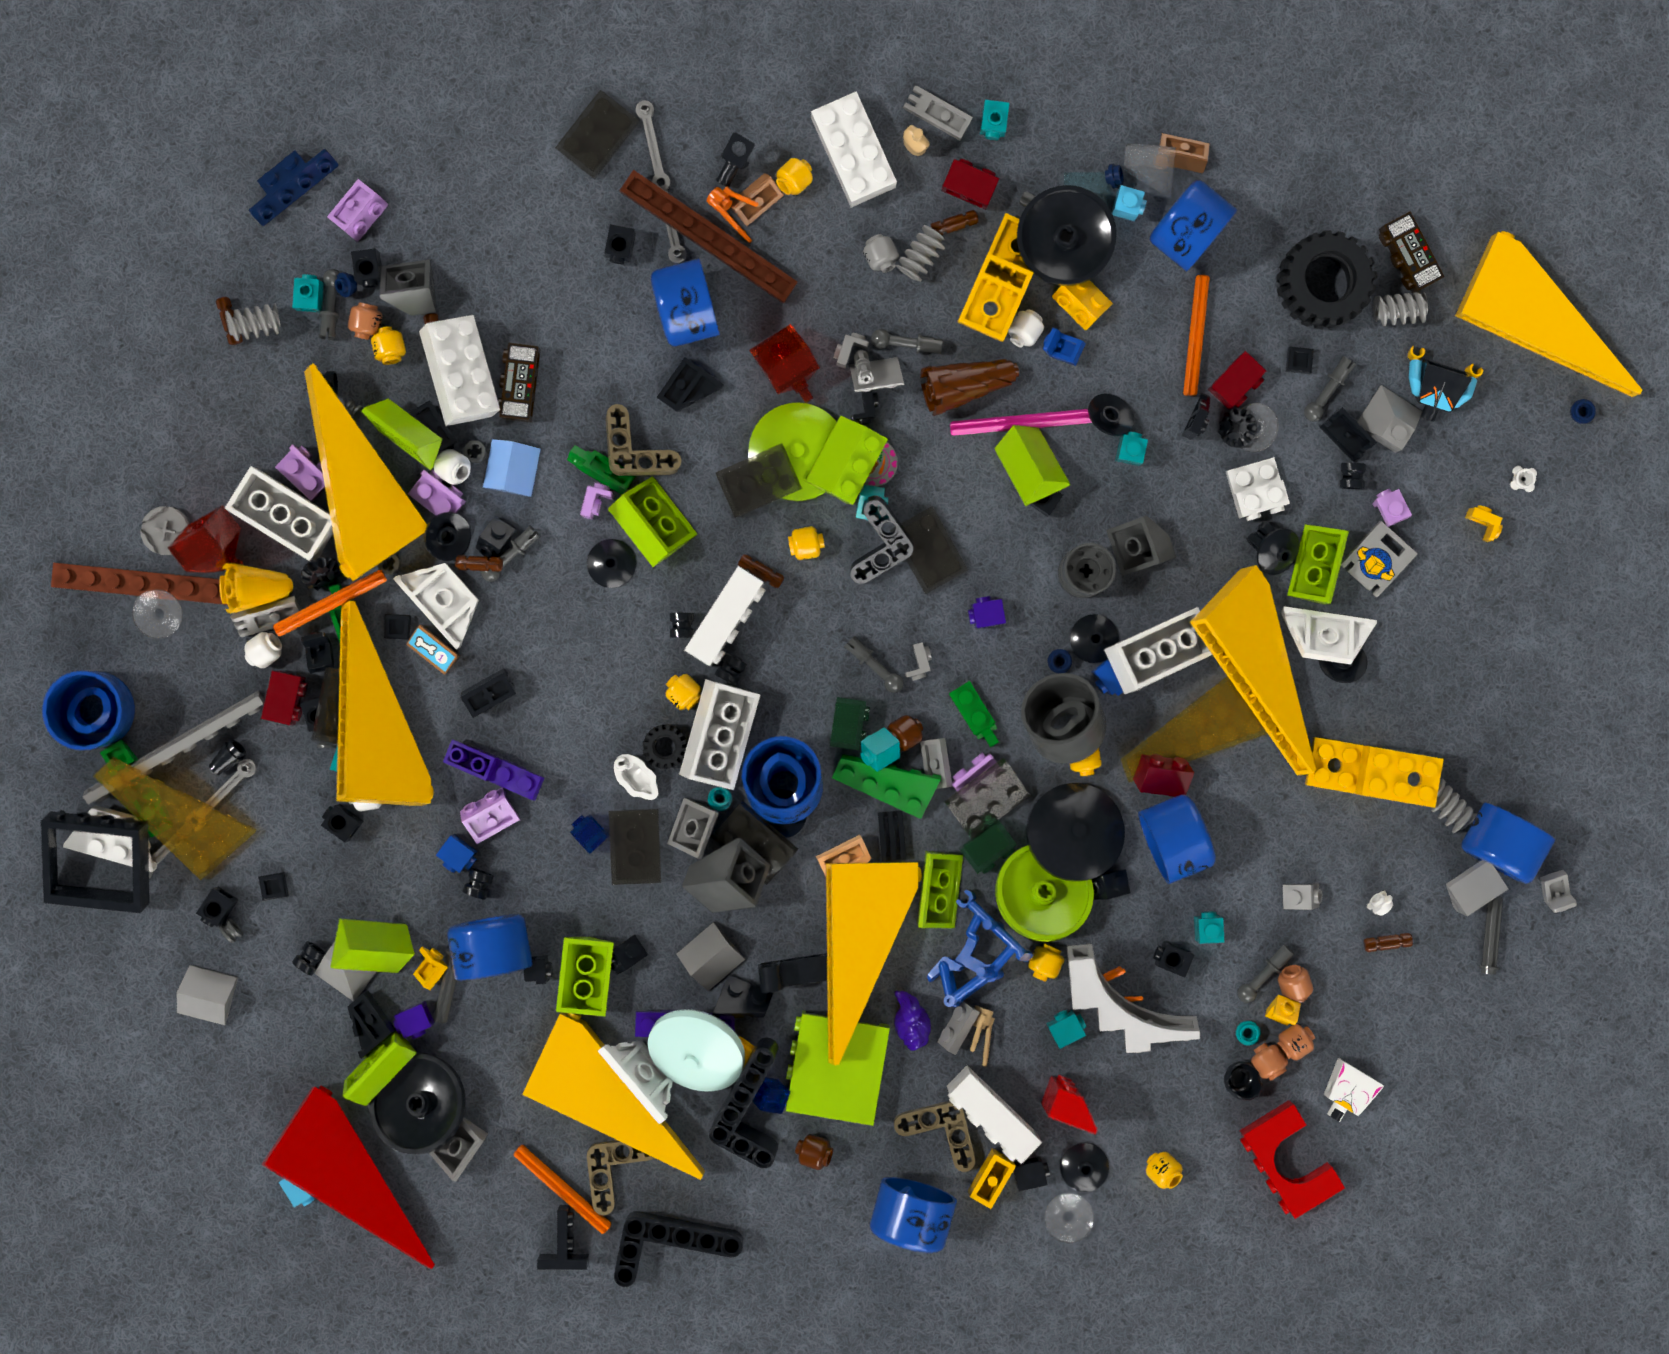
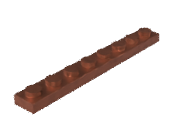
M635 170L632 171L621 187L620 193L783 304L798 282Z
M53 563L51 587L222 604L219 589L220 579Z

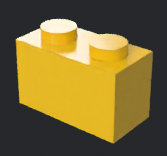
M992 1148L968 1189L969 1196L992 1209L1016 1167L1014 1161L1012 1162L1007 1156Z

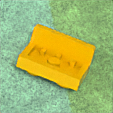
M1090 280L1078 285L1060 286L1052 295V298L1084 330H1087L1113 304Z

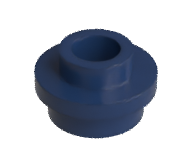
M1109 164L1108 170H1105V179L1107 184H1111L1113 189L1118 188V185H1123L1124 176L1121 165Z
M346 272L339 273L335 280L336 291L345 298L352 296L357 291V282H355L354 276Z
M1580 399L1574 402L1570 409L1572 419L1579 424L1592 421L1596 414L1594 404L1587 399ZM1580 407L1586 410L1585 416L1579 414Z
M1057 649L1049 654L1047 663L1051 671L1058 674L1065 673L1071 668L1072 657L1066 650ZM1059 656L1064 659L1062 666H1057L1055 663V659Z

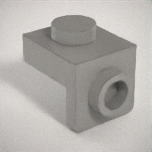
M851 333V336L845 335L843 344H837L833 358L838 359L836 366L846 369L853 345L867 350L869 342L865 341L866 337L857 333Z
M923 642L912 645L919 668L905 672L906 677H912V681L927 677L925 672L931 671L928 661L932 660L928 646L924 647Z
M1564 870L1540 877L1544 902L1554 913L1566 911L1577 906L1576 900L1570 894L1568 875Z
M1319 883L1283 884V909L1313 910L1320 907L1323 896L1322 890L1319 889Z

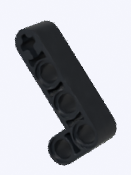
M827 953L758 964L761 992H776L783 990L787 986L827 981Z

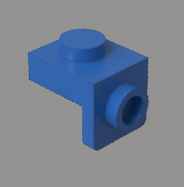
M1053 327L1051 332L1045 337L1043 350L1052 358L1076 366L1086 343L1080 339L1063 334Z

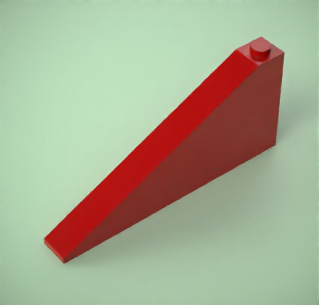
M321 1085L319 1088L312 1087L261 1165L423 1266L433 1269L435 1264L338 1102L331 1097L333 1092Z

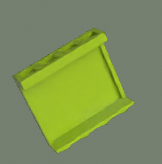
M802 1010L801 1017L796 1016L794 1031H799L797 1041L792 1040L790 1055H794L793 1065L788 1064L786 1079L790 1080L789 1089H784L782 1103L786 1104V1111L873 1126L890 1031L889 1025L858 1022L840 1064L833 1065L828 1063V1017L809 1014Z

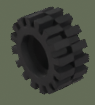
M663 724L652 728L646 734L643 741V753L647 761L660 769H669L677 766L683 761L688 744L686 736L673 725ZM662 737L671 738L675 744V750L669 756H662L656 750V743Z

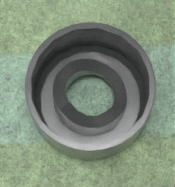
M1068 673L1047 676L1029 689L1022 702L1021 717L1032 744L1044 758L1052 762L1070 764L1082 761L1091 756L1100 747L1105 738L1107 722L1101 703L1093 686L1082 677ZM1066 715H1076L1075 718L1070 719L1064 728L1058 730L1052 728L1059 718Z

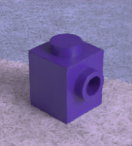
M990 596L976 598L977 603L971 604L972 609L968 610L969 622L975 625V629L1006 623L1002 599L991 601Z
M426 1001L398 1012L394 1015L396 1020L393 1021L398 1034L402 1033L403 1038L411 1036L412 1039L426 1034L425 1029L435 1023Z

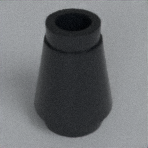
M236 740L225 742L209 764V768L216 775H220L244 759L243 756L246 754L244 747Z

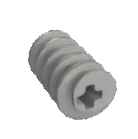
M927 225L922 227L924 234L918 233L916 235L918 242H911L910 246L913 250H905L904 253L907 258L900 257L899 263L901 266L895 265L906 276L919 282L922 279L918 273H928L924 265L933 266L934 264L930 257L939 258L936 249H945V246L942 244V240H945L944 237Z
M1415 292L1413 295L1405 293L1403 296L1395 294L1393 298L1390 295H1385L1383 299L1381 296L1374 297L1375 322L1380 320L1382 326H1386L1387 319H1390L1392 326L1396 325L1397 318H1400L1402 325L1406 324L1407 317L1410 318L1412 324L1416 323L1417 316H1419L1421 323L1426 321L1428 300L1425 292L1422 295L1419 292Z
M274 303L273 310L268 304H265L263 312L259 306H254L253 314L249 308H244L243 316L238 309L234 310L233 317L228 311H225L229 334L233 335L236 341H239L241 333H243L246 340L249 339L250 332H253L256 338H259L260 330H263L265 335L269 336L270 328H273L274 332L279 334L280 320L276 303Z
M1440 779L1435 808L1432 807L1431 811L1435 812L1440 809L1441 812L1438 818L1442 819L1447 816L1448 819L1445 825L1454 824L1452 833H1456L1472 823L1478 813L1473 814V808L1471 806L1466 807V801L1464 799L1459 800L1460 795L1457 792L1452 793L1453 788L1450 785L1445 786L1446 781Z

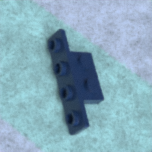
M323 149L307 163L294 150L257 180L267 195L252 206L249 212L262 226H265L336 169L339 164L326 149Z

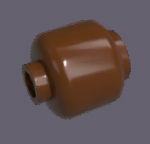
M909 715L898 718L887 727V730L900 741V751H907L922 740L923 726L921 722Z
M809 1134L804 1140L800 1139L798 1141L795 1154H798V1160L801 1165L821 1170L824 1166L828 1167L830 1164L833 1148H831L829 1140Z

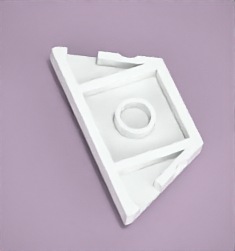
M447 563L395 576L393 578L395 582L452 646L458 650L462 645L479 599Z
M1285 606L1281 611V615L1302 657L1351 664L1377 624V620Z
M97 805L88 812L90 816L112 815L114 818L119 819L133 817L134 820L143 821L141 817ZM73 831L63 844V847L132 866V837ZM148 838V847H149V849H150V848H151V845H150V841H149V838ZM149 852V872H153L157 869L156 861H152Z
M642 1040L633 1041L632 1043L624 1042L616 1046H609L607 1044L598 1050L600 1055L658 1124L665 1121L668 1115L665 1113V1106L670 1102V1088L673 1081L666 1077L653 1063L648 1047Z

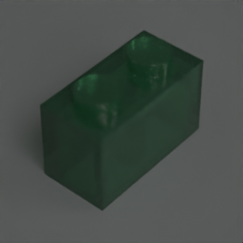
M836 698L830 746L859 750L861 741L866 738L867 732L862 731L863 721H868L870 707L866 706V701Z
M997 819L958 849L977 874L981 871L985 874L995 866L994 861L1000 857L1005 859L1014 853L1013 847L1017 844Z

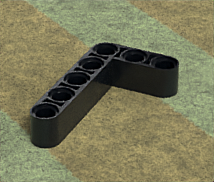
M769 1037L762 1038L757 1042L739 1078L734 1083L717 1113L709 1131V1138L714 1144L762 1169L773 1165L778 1151V1144L773 1138L741 1122V1119L763 1083L777 1055L778 1044ZM761 1051H766L770 1055H764ZM750 1070H754L759 1074H753ZM740 1090H745L747 1093H742ZM740 1139L746 1140L748 1143H744Z
M634 1211L627 1216L624 1223L614 1279L621 1287H629L635 1282L644 1241L734 1258L743 1249V1237L738 1231ZM638 1220L642 1227L638 1230L632 1229L629 1222ZM663 1225L666 1228V1232L664 1234H657L653 1227ZM685 1229L691 1236L687 1239H682L678 1236L677 1232ZM705 1234H710L714 1237L715 1241L707 1244L702 1241L701 1237ZM729 1239H735L739 1245L736 1248H729L725 1242ZM632 1244L637 1248V1252L633 1254L627 1253L624 1247ZM627 1268L632 1272V1276L625 1278L620 1274V1270Z

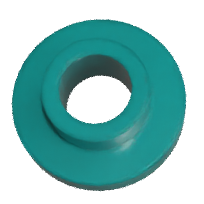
M716 787L709 792L708 804L712 809L724 811L731 806L732 795L726 788ZM722 797L724 802L718 803L715 798Z
M1243 1021L1236 1028V1038L1244 1045H1253L1260 1038V1028L1253 1021ZM1247 1028L1252 1030V1034L1249 1037H1245L1243 1034Z

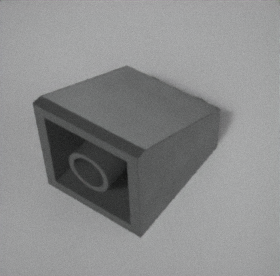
M737 838L691 864L682 887L712 913L756 907L771 865L741 838Z

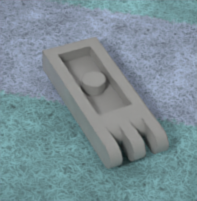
M914 86L912 91L918 94L920 98L910 94L908 100L914 103L915 106L905 103L903 108L961 141L973 117L924 89Z
M291 596L233 613L230 618L232 622H235L234 626L238 630L239 636L245 637L273 629L274 624L301 611L296 597Z

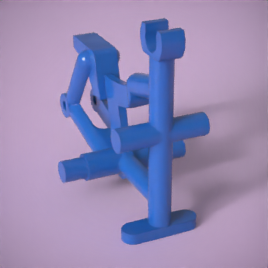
M970 890L964 891L969 896L967 903L960 899L956 901L959 907L969 908L974 913L966 930L968 938L964 948L955 960L950 957H942L927 975L929 982L941 976L945 994L944 1004L947 1007L960 1006L962 1001L986 983L1003 978L1004 972L1001 968L1014 953L1019 961L1027 962L1033 957L1030 951L1025 950L1004 930L1002 922L995 921L975 902L976 896ZM981 922H983L984 929L992 930L1007 945L992 964H986L971 956L979 941V936L976 932ZM967 967L976 972L977 976L957 990L953 971L961 972Z

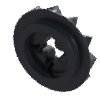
M1233 408L1232 411L1224 413L1225 416L1219 422L1220 431H1218L1222 441L1235 448L1249 444L1257 431V423L1253 414L1243 408ZM1232 422L1241 423L1239 428L1242 434L1236 431L1232 432L1234 429Z
M331 557L312 559L303 567L301 580L308 589L314 588L317 591L321 587L328 589V585L330 583L336 584V578L341 576L340 566ZM316 573H318V574H319V573H320V574H324V573H325L326 575H325V576H321V575H320V576L317 577V574H316Z

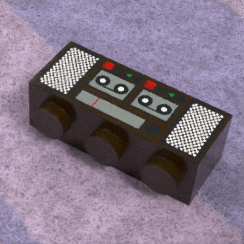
M1411 211L1378 229L1382 245L1388 247L1392 254L1390 260L1396 269L1399 268L1403 275L1402 283L1412 294L1445 277Z
M508 343V349L503 351L502 362L506 364L505 373L500 375L499 387L503 388L502 398L497 400L500 408L498 412L502 419L532 423L541 349L538 346Z

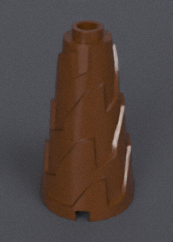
M1000 359L989 362L982 361L923 367L920 378L927 377V382L921 384L929 412L933 411V416L941 415L971 400L983 397L992 391L1012 385L1011 383L1016 381V377H1019L1017 364L1012 363L1010 360Z

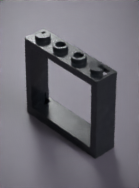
M64 810L59 812L51 811L41 820L44 903L141 913L149 905L148 821L134 820L133 817L119 819L114 818L112 815L90 816L86 812L71 814L66 813ZM56 829L132 837L133 892L58 885Z

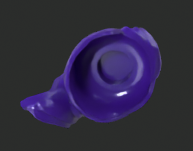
M895 991V996L900 1003V1008L894 1018L895 1031L898 1037L904 1041V1045L909 1050L915 1051L926 1045L929 1041V1034L931 1032L930 1018L925 1009L919 1005L916 997L904 991Z

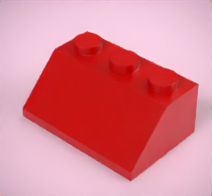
M1058 1074V1077L1051 1076L1041 1102L1048 1117L1096 1134L1097 1127L1072 1079Z

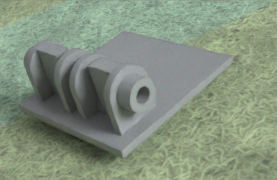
M858 350L854 354V364H849L855 392H869L873 389L894 388L898 385H904L898 357L869 361L868 353Z

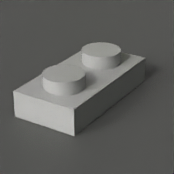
M945 738L921 741L925 774L942 776L936 789L952 787Z
M962 1001V1004L955 1008L946 1028L941 1032L938 1043L948 1052L956 1055L980 1012L969 1003Z

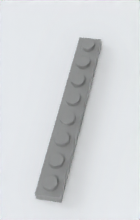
M258 690L87 788L84 791L83 798L87 804L94 801L100 803L110 796L109 792L116 788L120 791L132 783L130 780L135 777L143 778L153 771L152 768L161 763L163 766L175 759L174 755L181 751L187 753L197 746L196 742L203 738L207 741L215 737L219 733L217 730L224 726L230 728L240 722L239 718L248 713L250 716L262 709L261 705L264 704L262 694Z

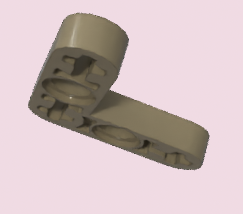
M620 404L609 407L606 413L609 467L612 473L618 476L672 475L678 471L682 460L680 455L673 450L632 451L628 410ZM614 412H618L619 416H623L619 422L620 428H615L616 418L611 417L614 415ZM620 434L624 436L626 443L618 446L614 444L612 437ZM642 457L649 458L652 462V467L648 469L642 468L639 465V459ZM656 457H659L658 462H666V459L669 457L672 462L676 463L672 467H669L668 463H660L659 468H656ZM619 458L622 459L623 463H631L632 458H635L634 469L631 468L632 464H625L622 469L619 464L615 463H617Z
M950 1101L902 1112L895 1117L894 1128L901 1136H910L945 1127L955 1168L961 1172H968L974 1167L975 1156L963 1108L956 1113V1118L951 1119L950 1115L942 1116L943 1122H940L937 1109L941 1108L942 1113L949 1112V1107L951 1106L958 1110ZM925 1112H932L936 1116L935 1121L930 1125L922 1122L921 1118ZM918 1114L919 1128H916L915 1123L908 1125V1130L898 1127V1124H901V1119L906 1118L907 1122L914 1121L913 1115ZM960 1129L965 1133V1138L962 1142L957 1143L951 1139L953 1131ZM968 1145L969 1148H964L966 1157H971V1160L967 1161L968 1165L963 1166L962 1162H957V1160L961 1159L959 1149L954 1151L953 1148H962Z
M618 1140L592 1144L587 1152V1164L592 1205L595 1212L600 1215H608L615 1207L611 1165L648 1161L654 1157L646 1155L641 1151H637L638 1157H633L634 1148ZM620 1145H625L629 1148L630 1153L625 1158H621L616 1154V1148ZM598 1148L600 1152L605 1153L601 1157V1166L607 1164V1168H592V1166H597V1158L591 1155L595 1153V1149ZM599 1172H603L608 1176V1182L604 1185H599L594 1180V1176ZM609 1188L610 1192H605V1199L610 1201L611 1204H608L607 1209H603L602 1205L597 1204L601 1201V1192L596 1194L595 1190L604 1191Z

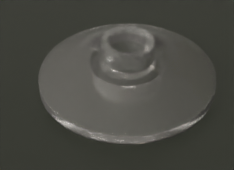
M1261 403L1248 404L1243 409L1253 414L1257 426L1261 425V430L1255 434L1249 444L1240 448L1248 452H1259L1265 450L1274 442L1278 434L1279 422L1275 412L1267 405ZM1232 422L1234 426L1232 432L1236 431L1242 434L1239 428L1241 423Z
M150 590L141 594L136 599L132 609L134 624L140 632L151 638L161 639L172 635L178 630L182 622L183 613L180 603L172 594L163 590ZM157 608L163 610L164 615L162 617L156 614Z
M1065 1193L1055 1197L1048 1204L1045 1211V1225L1055 1239L1065 1243H1074L1085 1238L1092 1229L1094 1222L1093 1210L1083 1197L1073 1193ZM1066 1212H1071L1073 1214V1217L1070 1220L1064 1219V1214Z

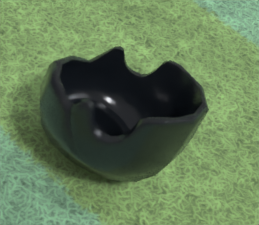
M1235 1062L1228 1067L1224 1075L1226 1090L1237 1099L1250 1101L1258 1097L1263 1089L1259 1072L1249 1062Z

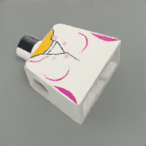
M1338 1058L1324 1092L1326 1097L1334 1101L1327 1114L1339 1122L1347 1110L1359 1116L1382 1090L1384 1085Z

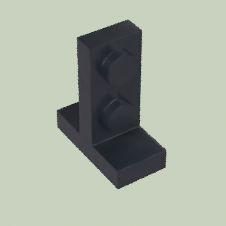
M559 1205L557 1210V1254H540L537 1259V1270H587L589 1254H569V1252L574 1251V1237H569V1228L574 1226V1212H570V1205Z

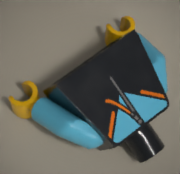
M1414 347L1410 348L1408 358L1411 360L1409 363L1411 392L1418 403L1425 405L1420 417L1428 421H1435L1439 410L1451 413L1454 408H1459L1472 398L1477 384L1476 378L1483 374L1482 368H1479L1475 374L1472 371L1474 363L1466 367L1465 371L1427 359H1423L1422 362L1420 359L1424 356L1425 349L1422 347L1420 355L1417 356L1413 353Z

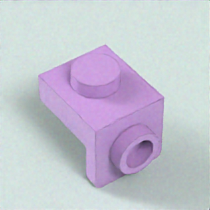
M1387 489L1377 494V499L1374 501L1373 506L1374 508L1378 507L1387 527L1412 516L1399 489L1393 492Z

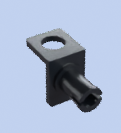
M734 132L720 156L726 162L716 181L726 187H730L738 169L748 167L749 162L747 160L755 147V143ZM737 141L742 142L746 147V151L742 156H737L732 151V146Z

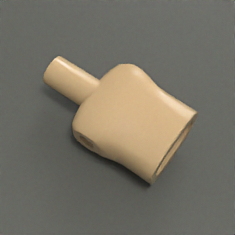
M910 125L904 131L903 141L907 150L915 156L924 154L930 143L924 136L923 131L914 125Z

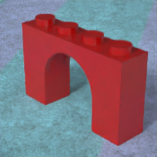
M1288 1100L1239 1130L1243 1136L1239 1140L1247 1152L1250 1150L1253 1152L1256 1158L1252 1161L1258 1171L1266 1173L1269 1179L1265 1182L1273 1194L1277 1192L1281 1200L1278 1201V1204L1286 1215L1290 1213L1296 1219L1342 1191L1345 1187L1328 1162L1301 1178H1287L1277 1172L1274 1155L1278 1145L1285 1138L1306 1126L1295 1105Z

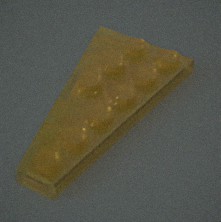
M1227 676L1178 713L1168 723L1160 727L1150 737L1124 755L1120 761L1127 781L1132 782L1134 781L1133 777L1142 754H1158L1167 758L1181 757L1189 762L1268 733Z
M114 757L94 774V777L139 821H148V830L200 880L257 830L250 825L247 826L237 821L236 818L230 815H225L213 809L212 806L178 789L175 790L165 785L164 782L158 779L155 780L141 773L140 770Z

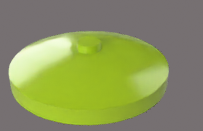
M788 403L772 409L760 419L750 437L748 452L751 469L762 487L776 497L789 501H807L826 493L806 482V479L836 424L835 419L829 413L807 403Z
M1027 845L1013 853L1001 867L996 880L995 896L1002 917L1013 930L1028 939L1050 942L1066 938L1083 925L1092 909L1094 889L1092 879L1072 882L1052 876L1036 862Z

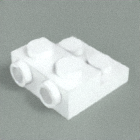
M1274 457L1226 471L1239 518L1246 517L1247 521L1260 518V512L1270 510V514L1284 511V505L1290 504Z

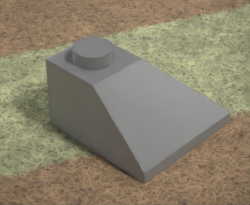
M1380 385L1357 423L1374 440L1396 453L1403 450L1414 433L1422 411Z
M334 942L323 957L315 974L354 1001L360 996L376 972L330 968Z

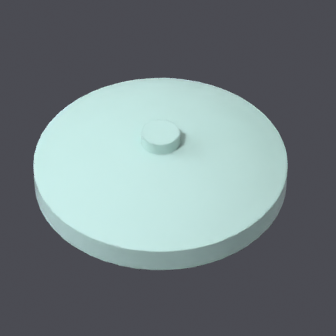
M678 1010L667 1013L656 1021L648 1037V1051L656 1067L673 1082L692 1090L718 1091L725 1089L736 1082L745 1064V1050L737 1034L723 1021L700 1011Z

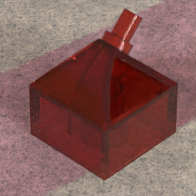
M791 324L749 350L761 372L777 394L794 390L796 394H800L805 403L813 399L812 394L808 390L809 385L807 381L820 367L808 345Z
M223 505L186 525L168 546V550L186 572H220L226 570L222 569L226 563L243 565V561L235 557L241 528L230 513L224 509Z

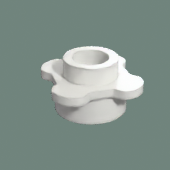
M1521 466L1514 467L1512 470L1514 474L1513 481L1510 483L1513 490L1525 489L1526 492L1533 491L1537 475L1534 468L1522 469Z
M1385 891L1377 893L1371 898L1367 908L1369 910L1372 909L1374 914L1384 915L1391 910L1393 897L1391 895L1387 896Z

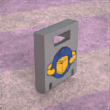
M1379 521L1341 562V566L1345 568L1352 562L1353 565L1347 572L1368 591L1377 584L1379 587L1373 592V595L1378 597L1418 553L1382 521ZM1386 534L1403 548L1397 555L1381 541Z

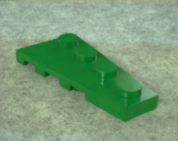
M843 754L832 778L921 819L942 776L921 774V771L913 769L911 771L896 768L897 766L890 764L877 772L870 765H866L862 758Z

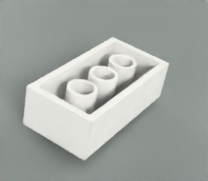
M857 91L811 111V119L851 208L896 188L897 181Z
M474 315L426 323L419 333L445 426L494 416L500 411Z
M250 466L224 508L309 561L321 555L333 535L329 512Z
M738 566L688 643L685 651L708 666H712L713 663L718 665L726 653L722 649L727 642L732 644L739 633L736 630L740 621L745 623L751 615L752 610L749 607L753 601L758 603L766 590L762 588L764 582Z
M1198 607L1104 649L1124 694L1136 691L1212 655L1190 623L1200 612Z
M705 679L679 775L691 780L734 790L760 694Z
M968 1065L947 1085L950 1102L959 1110L963 1107L968 1115L967 1118L976 1127L981 1125L986 1137L992 1143L996 1144L999 1142L1003 1153L1012 1162L1017 1159L1022 1164L1042 1143L1038 1133Z

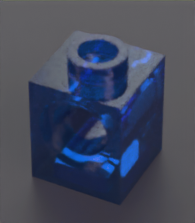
M581 815L571 824L574 827L570 831L571 835L589 854L610 836L591 815H588L586 818Z
M765 1077L752 1102L761 1111L782 1114L790 1091L778 1079Z

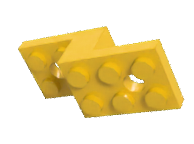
M1007 213L1003 217L958 320V323L1001 342L1004 341L1034 273L1027 268L1020 253L1014 252L1011 248L1012 241L1017 240V229L1020 219ZM992 302L997 306L998 311L995 315L990 316L984 312V305L986 303Z
M1313 737L1311 751L1316 771L1313 774H1307L1305 785L1435 808L1444 759ZM1333 758L1340 761V769L1337 772H1331L1328 769V762ZM1412 772H1416L1420 777L1419 783L1415 786H1411L1408 783V776Z

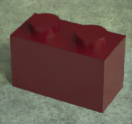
M954 159L941 191L986 210L999 178L995 177L996 174L991 170L983 168L981 171L974 168L973 163L968 160L960 159L958 161Z
M1244 351L1208 390L1226 408L1230 409L1234 405L1238 408L1248 398L1245 395L1250 388L1255 390L1265 380L1262 376L1266 370Z
M272 671L261 719L286 725H295L296 721H300L302 715V708L299 707L301 697L306 696L308 683H305L306 677L281 671Z
M1142 754L1133 780L1140 792L1176 797L1187 794L1194 771L1188 761L1181 757L1167 758L1158 754Z

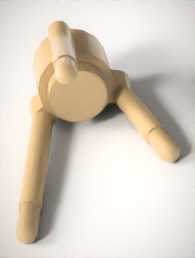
M975 1005V1009L980 1014L973 1024L977 1028L970 1051H975L981 1031L986 1028L982 1063L986 1067L992 1025L995 1019L992 1017L994 1012Z

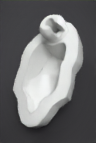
M630 754L618 756L614 762V772L619 784L633 797H642L648 800L656 799L659 790L654 772L647 767L642 759Z

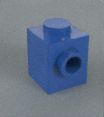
M1109 659L1092 671L1097 678L1095 684L1103 694L1106 692L1109 695L1116 693L1118 696L1123 693Z
M453 834L450 835L436 856L444 861L442 865L452 873H455V871L460 873L464 869L467 871L471 869L477 860L474 856L478 851Z

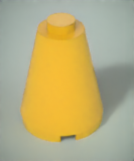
M226 563L222 567V569H226L225 575L220 576L219 589L222 604H227L229 609H225L227 613H237L287 598L293 591L292 579L286 573L234 563Z

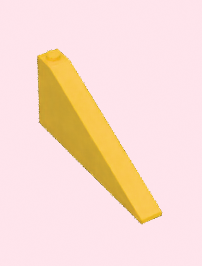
M1501 231V233L1497 232L1492 235L1455 316L1631 397L1640 395L1642 388L1520 241L1514 239L1515 236L1509 232Z
M313 363L304 373L337 557L341 564L340 569L342 573L354 581L424 534L427 524Z
M1257 565L1242 568L1190 623L1297 775L1313 774L1316 771L1270 584Z
M348 601L341 605L337 801L409 806L430 804L434 794L431 777L355 601Z
M917 862L826 864L828 1063L840 1064L917 892L918 882L922 878L921 868L918 867Z
M561 1012L522 1095L701 1180L705 1173L704 1168L666 1121L658 1124L600 1055L598 1050L604 1046V1043L588 1023L581 1019L580 1014Z

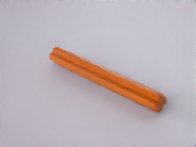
M1197 275L1195 278L1183 394L1190 397L1196 396L1198 392L1210 277L1207 275Z
M378 570L273 625L275 633L278 636H283L385 583L387 578L384 572Z
M524 1145L516 1149L513 1154L515 1158L601 1234L608 1231L611 1227V1222L596 1213L591 1204Z

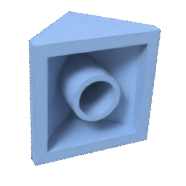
M492 439L483 488L532 497L541 449L513 441Z

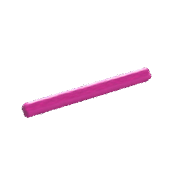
M1088 409L952 421L950 422V433L956 436L1009 431L1013 425L1042 428L1092 422L1088 415Z

